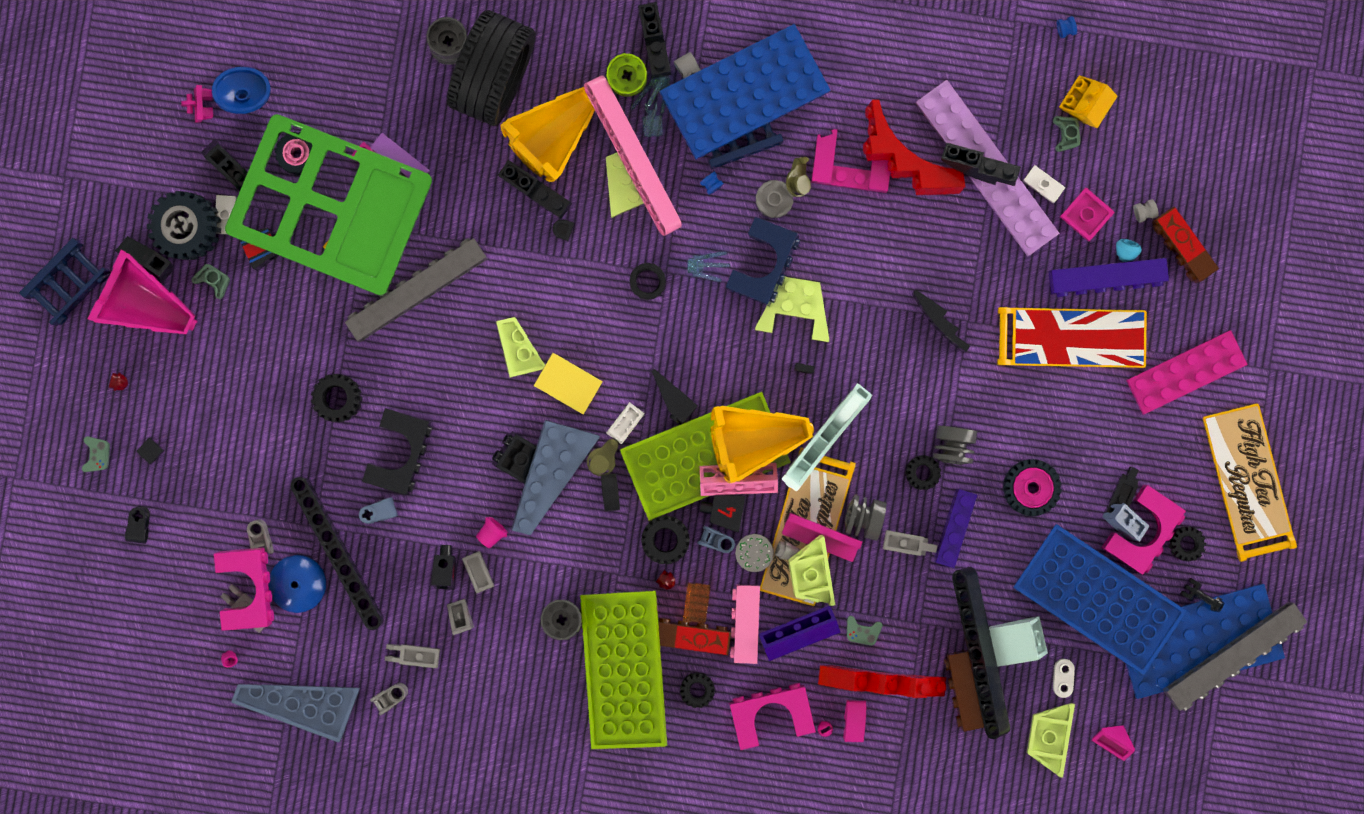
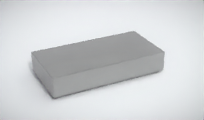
M480 551L462 558L476 594L494 587Z

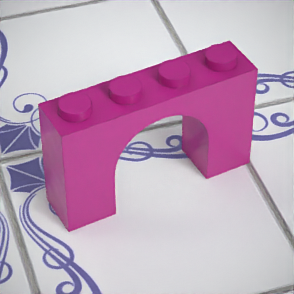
M1143 485L1133 501L1154 516L1157 523V532L1153 540L1146 545L1135 546L1117 533L1111 532L1101 547L1107 553L1142 575L1150 571L1153 566L1151 562L1155 556L1159 557L1164 549L1162 546L1173 537L1174 528L1185 519L1184 513L1186 512L1149 485Z
M252 548L214 553L216 573L243 572L251 577L256 587L255 598L249 606L225 608L220 611L221 630L270 626L272 621H274V612L270 608L272 592L268 588L270 573L266 568L268 554L265 552V549Z
M800 683L789 685V689L782 690L781 687L771 689L768 694H763L762 692L751 694L752 697L744 699V696L732 699L733 702L729 703L740 750L759 746L754 720L758 710L769 703L781 704L790 711L797 737L816 732L804 685L800 686Z

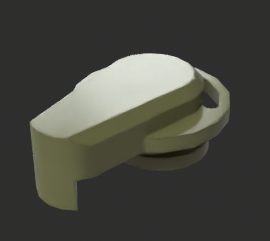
M807 157L795 158L791 171L786 178L787 190L794 197H802L811 189V182L806 174V163L809 161Z
M609 439L601 448H597L589 454L587 466L594 475H608L614 470V456L619 447L616 440Z

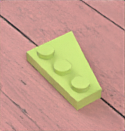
M618 153L607 156L606 166L611 218L644 204Z
M513 317L496 321L509 377L543 370L545 364L527 338L517 319Z

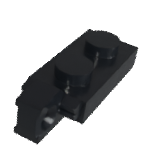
M1129 467L1126 475H1121L1104 513H1112L1114 509L1111 505L1125 503L1130 507L1139 486L1137 485L1139 480L1135 479L1139 471L1138 469Z

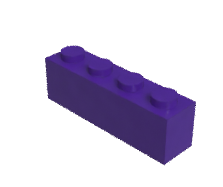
M956 489L933 562L955 568L977 494Z
M829 605L758 635L768 660L771 661L841 632Z

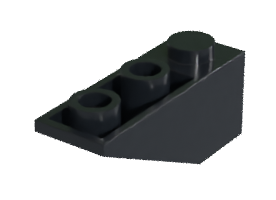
M128 236L115 250L118 254L121 250L129 253L161 284L174 270L172 263L165 257Z

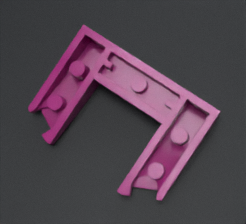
M837 129L831 130V135L822 138L820 134L817 135L811 183L882 193L888 192L890 171H888L887 166L888 160L871 161L870 170L833 166Z

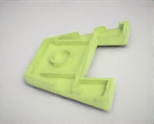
M785 277L783 285H779L776 291L778 292V297L775 303H771L770 307L766 306L755 330L772 333L775 314H782L814 320L811 340L829 342L820 282Z

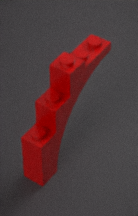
M872 100L865 109V116L869 121V138L863 144V152L866 154L867 161L888 160L887 166L888 171L891 172V178L913 177L912 187L915 189L916 195L960 194L966 187L964 173L954 168L932 164L908 150L888 126L882 112L880 100Z
M820 665L818 685L849 691H867L883 695L927 698L945 696L946 677L895 674L834 665Z

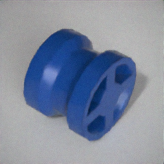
M1073 16L1068 17L1067 20H1057V30L1061 39L1066 38L1070 34L1072 36L1077 34V25Z
M715 171L700 182L707 189L708 195H711L724 185L717 178Z

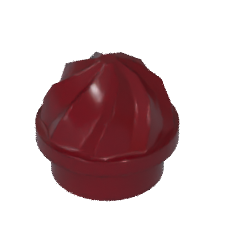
M119 372L118 374L112 373L109 388H112L113 391L124 390L128 386L127 378Z
M664 570L656 583L660 585V588L668 590L674 587L675 577L672 575V572L668 573Z

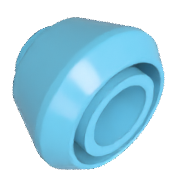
M1120 239L1116 242V255L1123 262L1135 260L1142 251L1141 246L1132 240Z

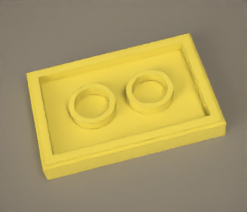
M552 353L533 386L584 415L603 381Z

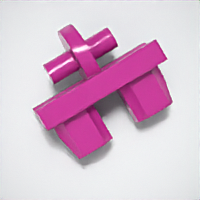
M196 85V88H194V101H192V94H186L187 101H181V106L187 107V114H193L194 107L195 123H201L202 120L213 118V108L203 107V101H212L213 96L211 89L202 88V85Z

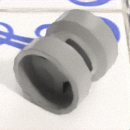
M1153 199L1146 201L1143 205L1141 203L1133 205L1134 214L1139 223L1146 221L1147 218L1153 219L1159 216L1157 205Z

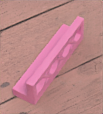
M769 463L765 467L753 472L752 475L734 483H727L725 481V472H720L718 465L699 466L701 496L778 493L776 463ZM764 470H773V475H765L762 472ZM704 472H712L715 475L713 477H704Z

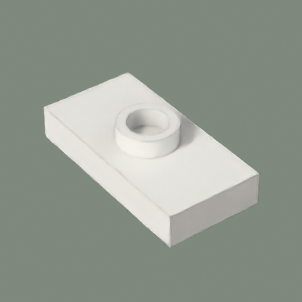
M1035 165L1023 180L1025 184L1053 204L1065 189L1063 185Z
M216 195V209L218 213L215 216L221 219V223H217V227L221 228V233L216 232V234H227L225 226L236 202V196Z
M629 402L607 431V434L622 445L645 413Z

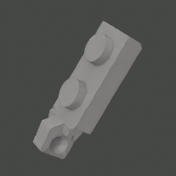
M886 530L882 549L925 556L926 551L936 553L937 545L929 544L928 538Z

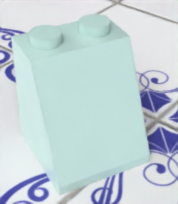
M1040 616L989 627L997 667L1039 660L1048 654Z

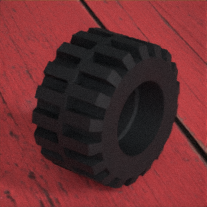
M340 374L326 375L325 378L318 380V384L314 385V392H311L313 396L311 404L314 405L313 409L318 413L317 415L324 418V420L344 422L352 419L351 417L355 416L358 413L357 410L361 408V389L358 388V384L350 377ZM333 387H341L347 394L346 404L338 410L330 408L327 403V394Z
M660 516L651 520L644 528L641 538L642 548L647 557L659 564H672L679 561L687 552L690 542L686 526L680 520L671 516ZM661 529H670L677 536L676 546L670 551H661L654 543L655 534Z

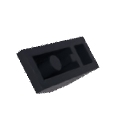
M214 139L201 153L240 191L248 171Z
M653 369L652 374L667 409L671 413L669 417L677 424L680 421L684 423L698 405L657 370Z

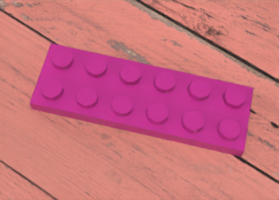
M1230 330L1126 381L1142 414H1146L1248 364Z

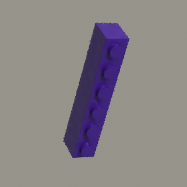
M1167 258L1049 271L1051 295L1057 294V297H1066L1070 292H1076V295H1085L1089 290H1095V293H1104L1108 288H1114V291L1126 290L1125 287L1133 286V289L1145 288L1144 285L1152 284V287L1164 286L1163 283L1169 281Z

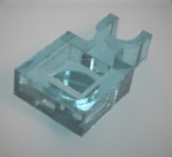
M657 102L654 103V110H649L647 103H645V111L648 117H642L644 137L663 136L661 115L656 116Z

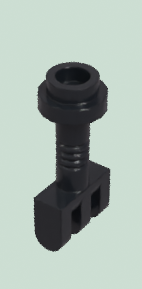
M1189 578L1188 581L1194 585L1193 588L1186 584L1184 588L1189 590L1190 593L1187 594L1185 591H1181L1180 594L1190 601L1197 597L1211 605V611L1220 612L1225 604L1220 597L1214 599L1200 591L1202 584Z

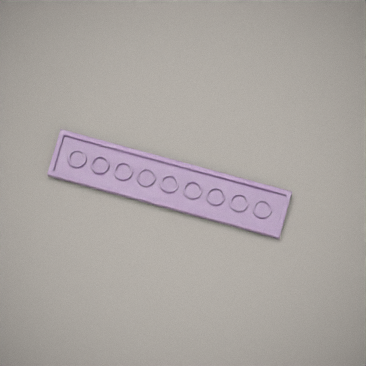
M945 80L916 101L915 104L945 145L946 143H951L984 152V157L1008 163L948 80ZM970 177L1027 256L1060 234L1019 177L1015 186L1000 182L993 185Z

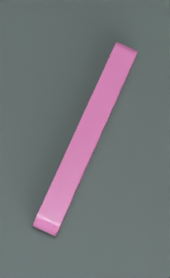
M601 75L585 83V92L657 229L663 236H666L681 228V220L608 81Z

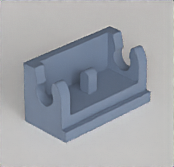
M1125 503L1111 505L1114 511L1112 513H1104L1102 518L1127 540L1140 542L1149 525Z

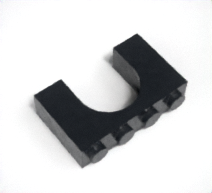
M385 408L379 427L404 435L410 443L411 455L403 467L395 470L368 463L362 482L403 495H409V492L412 493L416 484L413 481L414 476L419 474L421 463H419L420 457L425 455L427 449L425 441L427 437L430 438L433 427L430 426L431 422Z

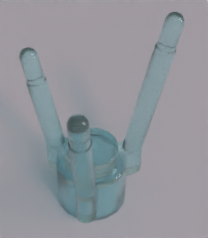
M668 76L652 78L630 109L633 110L652 87L654 91L647 103V106L650 107L657 93L670 86L671 79ZM662 100L661 104V114L664 113V109L666 106L664 100Z
M727 251L700 256L693 255V258H688V273H693V277H702L721 282L722 279L700 272H703L704 267H730V264L704 263L702 259L727 255Z

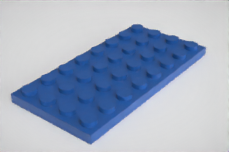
M793 24L660 90V94L696 160L820 98L831 90L796 25Z
M1057 524L1054 525L1013 586L1014 589L1142 675H1145L1187 612Z
M1262 583L1212 597L1214 599L1220 597L1225 603L1220 612L1211 611V605L1202 600L1180 606L1187 611L1145 675H1142L1126 664L1135 698L1140 699L1164 692L1163 689L1272 614L1265 584ZM1277 643L1271 647V652L1264 656L1261 654L1256 658L1257 661L1248 667L1244 666L1240 671L1284 659L1285 655L1282 645Z

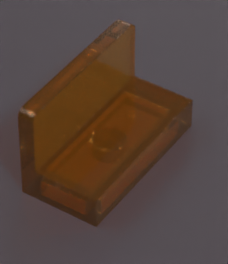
M688 582L683 622H706L710 585Z

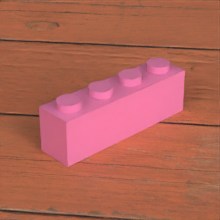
M736 584V589L732 590V600H736V608H732L731 619L735 620V627H731V639H734V647H730V658H734V663L757 664L760 586Z

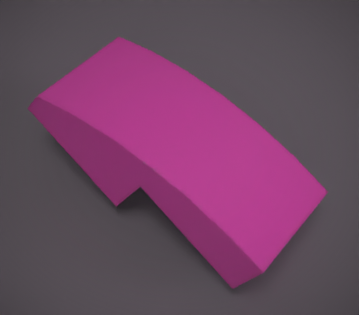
M847 700L843 739L845 742H864L866 701Z

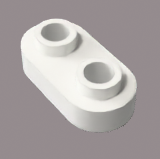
M1059 659L1054 665L1053 691L1061 698L1069 697L1073 692L1075 668L1068 659ZM1066 665L1068 671L1062 672V667ZM1062 685L1067 686V689L1064 692L1061 691Z

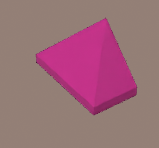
M1123 725L1102 728L1092 738L1093 742L1123 761L1135 751Z

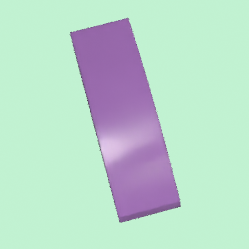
M383 133L379 135L370 147L377 154L425 173L430 172L429 169ZM401 169V173L409 178L412 172Z

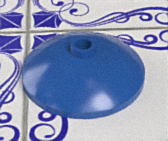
M235 67L224 71L215 79L212 86V96L215 103L221 109L235 114H246L260 109L268 101L271 93L267 77L262 72L249 67Z
M293 555L282 559L274 566L270 573V583L268 585L269 591L272 592V599L280 608L293 613H301L311 610L320 603L324 597L327 582L322 567L315 560L303 555ZM293 581L298 583L297 588L292 587Z

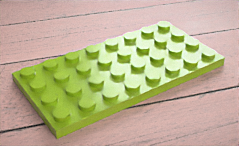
M762 392L727 406L770 413ZM711 413L620 449L648 520L708 497L701 496L699 466L718 465L711 437V426L714 425V420L711 421ZM786 454L785 456L781 455L771 463H776L777 468L791 463L788 454ZM764 470L762 473L764 474L772 470ZM704 472V477H713L715 475L712 472Z
M656 591L580 595L591 749L667 746Z

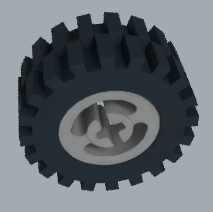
M183 191L169 192L165 194L167 198L160 197L157 200L160 204H153L151 207L154 213H148L147 219H152L151 224H146L147 229L152 230L148 237L151 240H155L152 245L160 249V253L175 259L196 260L198 259L197 256H206V250L212 251L215 248L211 244L212 242L218 243L219 238L215 236L216 232L221 233V228L217 227V223H221V219L215 216L218 211L216 208L211 207L212 203L209 200H205V197ZM181 212H186L189 214L188 218L182 216H177L178 219L175 218V216ZM187 232L190 233V235L184 239H179L176 237L177 233L183 235H187Z

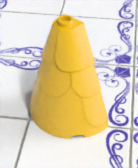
M584 87L557 96L555 100L533 107L529 111L508 118L501 124V131L505 138L508 136L510 140L508 145L532 172L539 177L542 175L546 176V181L554 182L561 176L583 131L587 129L595 109Z
M727 406L713 407L711 412V421L714 420V425L711 426L714 453L720 472H725L726 474L724 479L727 483L739 482L781 455L785 456L813 437L812 434H814L813 424L806 417Z

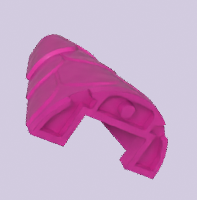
M123 250L120 251L106 285L88 317L89 320L95 323L122 325L131 328L151 329L155 332L187 334L188 330L193 331L197 320L194 319L195 315L173 292H169L129 253Z

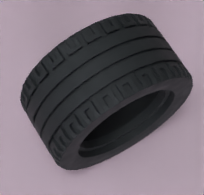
M491 10L482 12L470 30L454 67L446 98L449 108L491 126L498 125L510 108L526 72L535 43L536 34L533 28L524 26V24L506 18Z

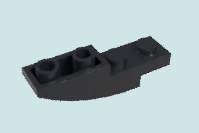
M657 2L638 5L652 78L671 75V69Z
M946 143L941 157V161L970 177L993 185L1000 182L1015 186L1021 166L984 157V152L951 143Z
M510 160L506 162L498 174L501 179L560 219L563 218L572 205L570 201Z

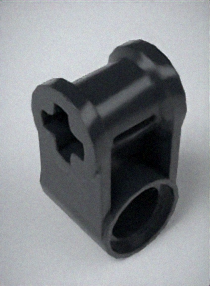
M138 506L129 512L125 541L147 543L150 511L147 507ZM140 512V514L143 515V518L139 519V516H136V513Z

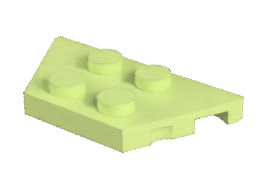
M819 535L788 559L793 593L799 599H809L813 602H824L834 606L835 600L825 538L823 535Z
M1074 703L1039 712L1032 716L1027 753L1061 778H1063L1075 707Z

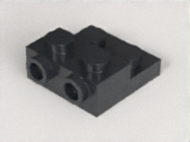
M512 431L511 434H506L503 438L502 444L504 445L500 451L497 450L492 457L494 462L492 464L525 484L537 446Z

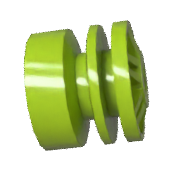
M623 53L617 55L610 61L607 67L606 76L608 83L613 91L621 96L631 97L637 95L644 89L647 83L645 64L639 57L633 54ZM625 72L628 74L632 73L630 76L631 80L622 79Z

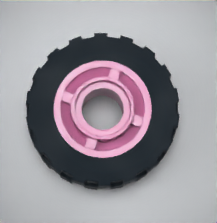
M285 134L286 136L282 137L276 145V160L279 162V166L289 174L300 176L312 149V143ZM301 150V156L294 158L295 151Z

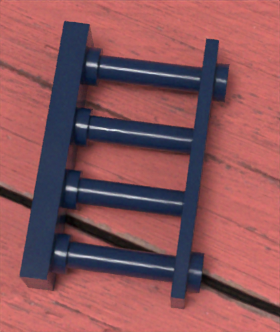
M768 123L763 126L766 134L764 140L758 142L753 132L746 134L748 146L740 148V146H737L736 140L728 143L730 146L729 153L722 155L719 149L712 151V159L708 162L710 169L718 168L778 146L784 141L782 135L773 133L771 125Z
M72 238L19 292L23 298H35L53 316L49 321L51 325L58 326L65 323L70 312L98 284L104 283L111 272L104 267L99 270L86 258L80 249L83 244L75 238ZM71 257H75L94 275L87 284L67 266V261ZM58 271H62L81 289L73 298L54 280V275ZM44 285H49L67 303L60 311L40 293V289Z

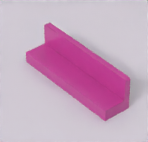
M789 513L782 531L783 535L805 544H809L819 535H823L828 553L851 562L854 561L856 553L862 545V541L793 513Z

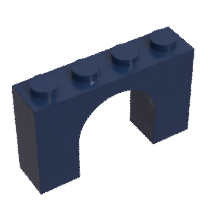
M755 217L748 235L750 238L774 248L777 254L776 266L770 274L761 278L750 277L732 270L726 288L731 292L770 307L771 303H775L778 297V292H776L778 286L783 285L786 277L784 272L786 267L790 268L793 261L791 255L794 250L798 249L801 240L798 233Z

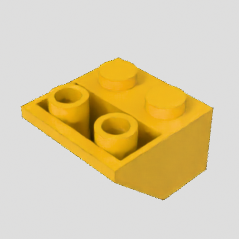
M1079 75L1059 108L1080 122L1098 128L1118 96L1107 84Z

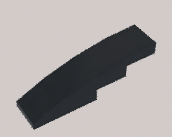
M914 290L912 295L931 324L961 352H967L970 345L955 335L959 328L943 318L947 310L918 290Z

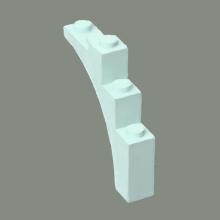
M856 384L792 462L782 478L788 487L793 488L796 492L823 456L869 402L873 395L860 384Z

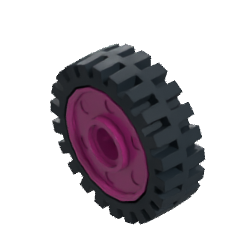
M1036 459L1020 461L1011 467L1004 478L1003 491L1006 502L1013 510L1026 516L1043 515L1054 508L1060 499L1059 496L1062 491L1060 477L1056 470L1046 462ZM1031 482L1036 484V491L1034 493L1028 491V485Z

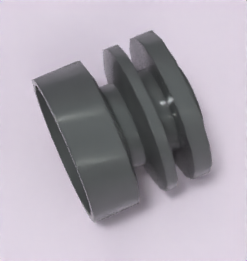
M442 17L435 20L429 26L426 34L427 43L434 59L445 65L456 64L467 38V32L463 24L457 19ZM447 41L451 42L450 47L447 46Z
M937 425L936 438L944 441V444L934 445L935 449L943 451L942 454L933 453V458L950 464H973L974 459L966 458L965 454L975 453V451L967 449V444H976L978 431Z
M854 494L851 502L848 504L845 515V533L850 534L854 526L855 536H858L862 528L864 529V538L877 541L883 526L887 502L873 499L870 507H868L867 497H863L861 504H858L859 495Z
M564 599L555 600L543 609L541 626L550 638L568 640L580 631L582 614L574 603ZM559 615L567 617V621H565L563 626L561 623H557V620L560 619Z

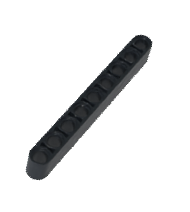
M306 477L294 478L291 482V490L360 618L369 630L378 629L384 622L383 615L314 487ZM299 480L305 483V488L302 491L297 489V482ZM308 497H311L314 500V505L312 508H309L306 505V499ZM317 514L323 516V523L321 525L315 522ZM326 531H330L333 535L330 542L324 539ZM335 548L341 550L342 555L340 558L334 557L333 550ZM344 565H348L351 568L349 575H345L342 572ZM353 582L359 583L360 590L358 592L352 590L351 584ZM362 599L369 601L367 609L361 607L360 601ZM371 616L378 618L377 626L370 624L369 619Z
M965 567L956 570L952 575L985 733L990 739H997L1009 733L1010 723L978 575L973 567Z

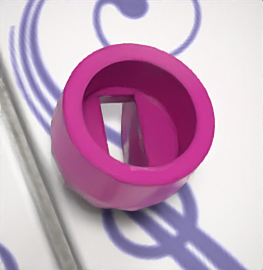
M228 650L221 656L224 667H233L238 662L237 656L233 651Z
M822 721L818 724L817 731L821 736L828 737L832 734L833 727L830 722ZM828 726L830 727L829 730L823 733L820 731L827 728Z

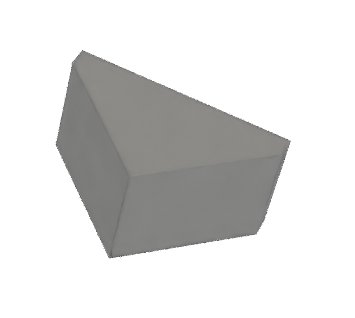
M465 599L447 604L453 635L474 628Z

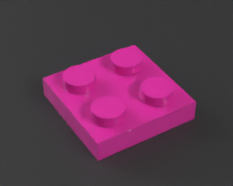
M1085 187L1062 213L1060 218L1089 242L1115 212Z

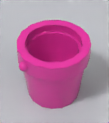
M486 517L485 524L476 535V538L484 546L491 548L501 538H506L508 532L497 520L492 517Z

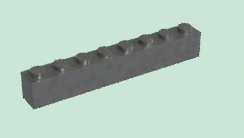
M470 238L465 239L460 243L461 247L454 250L452 248L444 253L445 257L441 260H433L424 271L420 269L411 275L413 278L407 282L406 280L399 282L396 285V289L392 292L388 290L384 295H380L381 299L375 303L371 301L364 305V310L358 313L356 311L347 317L349 320L345 324L357 342H362L486 261L488 258L474 238L471 240Z
M1287 602L1165 687L1163 691L1177 710L1185 711L1193 706L1192 702L1205 698L1209 694L1208 691L1221 687L1225 683V679L1238 675L1241 672V668L1254 664L1258 656L1261 654L1264 656L1271 652V647L1277 643L1278 645L1284 643L1288 639L1287 636L1291 633L1295 634L1301 631L1307 621L1295 603Z

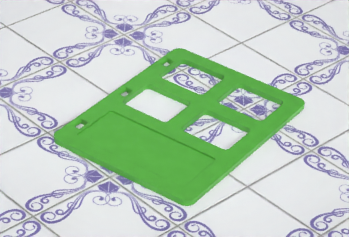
M276 114L270 118L226 223L225 231L234 238L374 294L384 295L390 286L428 194L432 178L428 173ZM292 125L302 129L300 135L290 131ZM282 132L312 143V149L297 183L289 182L265 171L277 139ZM346 147L356 150L355 156L346 154ZM328 151L360 163L344 202H339L312 190ZM401 169L412 172L410 177L407 178L399 175ZM260 185L290 197V202L278 231L273 237L243 225L254 194ZM306 204L335 214L338 217L324 253L320 256L290 244L291 237Z

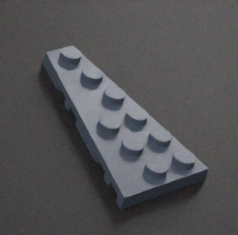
M548 420L544 421L512 523V531L527 535L532 534L600 438L599 435Z
M238 684L231 703L340 743L360 688Z

